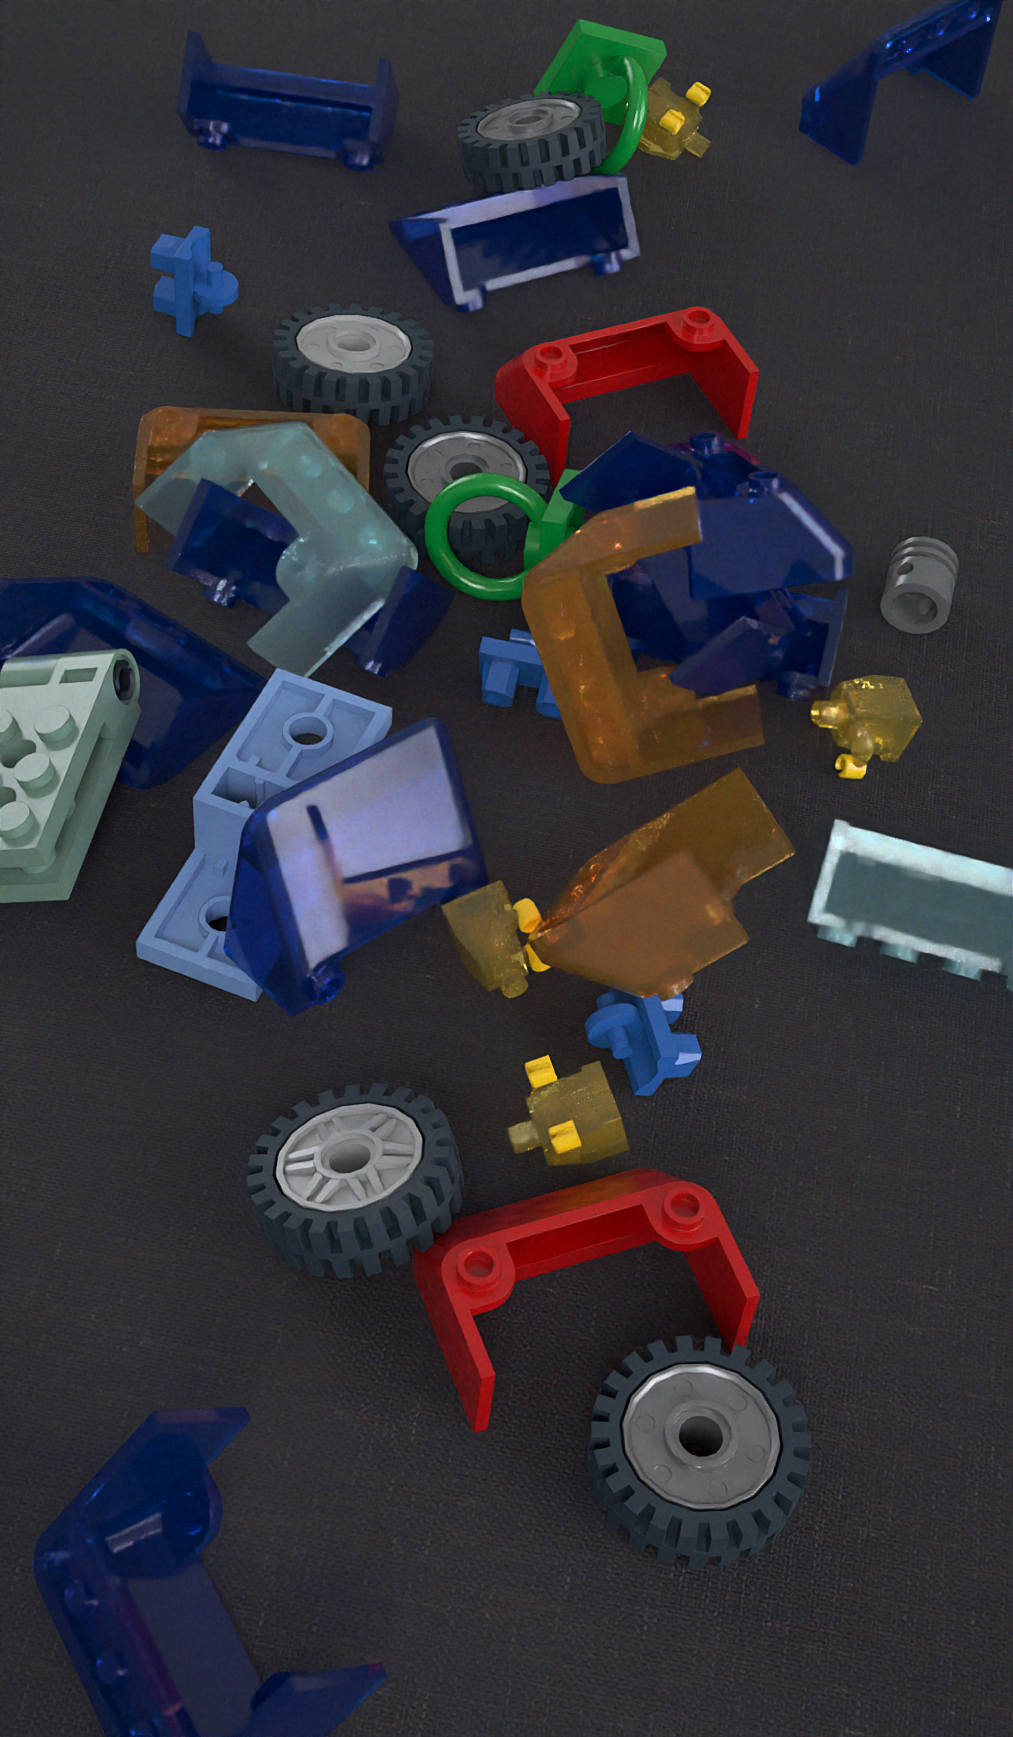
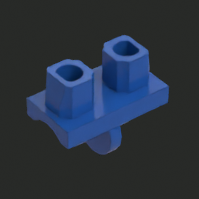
M195 225L186 239L162 234L152 247L151 267L174 274V278L163 275L156 284L153 293V310L176 317V334L191 338L195 333V320L200 315L207 312L220 314L223 312L224 306L232 304L237 299L239 294L237 278L232 273L223 270L221 263L211 262L210 229Z
M538 617L533 633L512 629L509 642L482 636L478 652L479 676L482 677V702L503 708L512 707L518 684L539 689L536 712L546 717L565 720L575 702L576 696L584 697L587 684L588 658L568 654L570 640L549 636L551 623L549 618Z
M629 959L625 965L627 972L625 979L618 986L609 990L607 994L597 998L596 1003L599 1010L590 1015L585 1022L584 1028L590 1044L604 1049L611 1048L614 1058L623 1059L634 1095L652 1096L664 1078L689 1076L700 1061L702 1052L696 1034H691L690 1032H671L669 1024H674L681 1014L684 1000L678 981L653 979L647 959Z

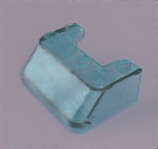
M835 819L807 920L820 924L817 937L855 947L858 935L882 940L879 953L915 963L918 961L920 951L945 958L942 970L980 980L983 968L1008 976L1005 987L1013 991L1012 869L849 826L848 822Z

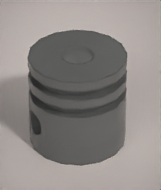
M924 536L911 537L900 542L893 549L880 603L882 615L890 625L904 632L922 634L939 629L947 621L959 567L957 555L950 546L938 539Z

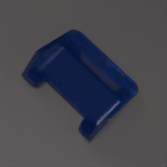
M941 0L888 28L821 82L813 84L806 91L802 99L803 109L799 131L847 163L855 165L862 160L876 90L880 79L901 68L913 75L925 71L970 100L979 96L1003 0Z
M623 172L574 175L575 179L563 182L562 180H556L555 186L547 188L543 184L536 185L535 190L524 191L523 187H519L515 192L500 191L388 220L390 232L442 302L448 305H455L457 312H466L487 306L485 296L491 290L581 266H592L594 275L613 273L624 269L622 260L641 256L626 176Z
M92 576L0 578V673L6 660L12 657L126 649L133 655L140 677V692L137 702L142 711L117 773V777L121 781L132 787L147 790L152 786L166 784L244 719L268 683L267 679L127 589L111 581Z
M436 717L420 720L268 798L247 819L240 838L223 950L243 972L291 1017H294L315 1003L323 1005L329 1002L340 992L346 980L345 974L340 970L341 959L344 955L439 901L441 909L452 919H461L463 921L473 918L486 904L489 896L487 891L489 875L449 728Z

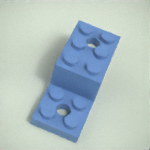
M277 668L193 797L195 849L136 940L137 957L256 1002L338 863L340 811L392 725V708ZM307 733L320 736L323 740L317 744L303 745L295 742L293 738H299ZM224 916L236 918L242 923L238 928L225 932L217 931L208 925L211 921L218 920Z

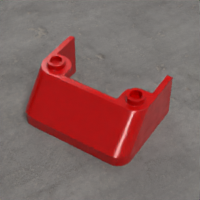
M697 306L535 345L497 370L494 396L514 429L516 428L524 433V443L532 440L539 447V455L544 454L547 461V470H549V483L554 488L557 487L565 469L570 417L561 404L690 373L738 440L747 437L759 369L722 319L709 309Z
M637 1168L452 1220V1225L445 1234L432 1231L434 1244L422 1253L415 1247L413 1251V1277L473 1433L488 1429L496 1375L473 1315L493 1310L502 1305L511 1295L514 1282L658 1241L669 1249L683 1251L730 1355L736 1343L745 1347L760 1297L758 1288L714 1197L706 1189L695 1183L650 1168Z

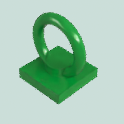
M578 19L534 90V95L537 97L540 92L551 91V95H555L559 91H569L570 95L575 92L584 93L585 97L591 95L595 97L596 101L601 103L604 122L621 126L625 120L622 133L614 148L605 159H601L602 163L599 166L590 167L591 172L598 176H609L618 172L627 164L639 144L647 118L648 84L666 58L667 51L662 40Z
M564 469L549 504L527 484L513 477L498 473L470 474L449 483L435 496L425 518V545L435 568L455 588L483 600L510 601L522 598L536 591L534 626L538 617H544L551 620L550 628L557 629L580 572L588 472ZM476 497H496L516 505L528 516L531 521L525 541V570L507 578H490L471 571L457 559L449 545L447 525L452 513L460 504Z

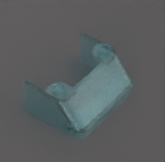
M289 420L207 432L182 453L134 503L140 510L189 546L253 482L259 486L300 536L284 551L276 568L277 583L290 601L247 644L254 652L276 668L308 678L412 577L418 563L417 549L414 543L330 447L306 423L299 420Z

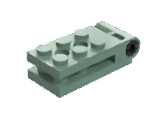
M111 649L12 657L4 663L0 673V903L69 899L142 711L137 702L140 692L139 671L133 655L128 650Z

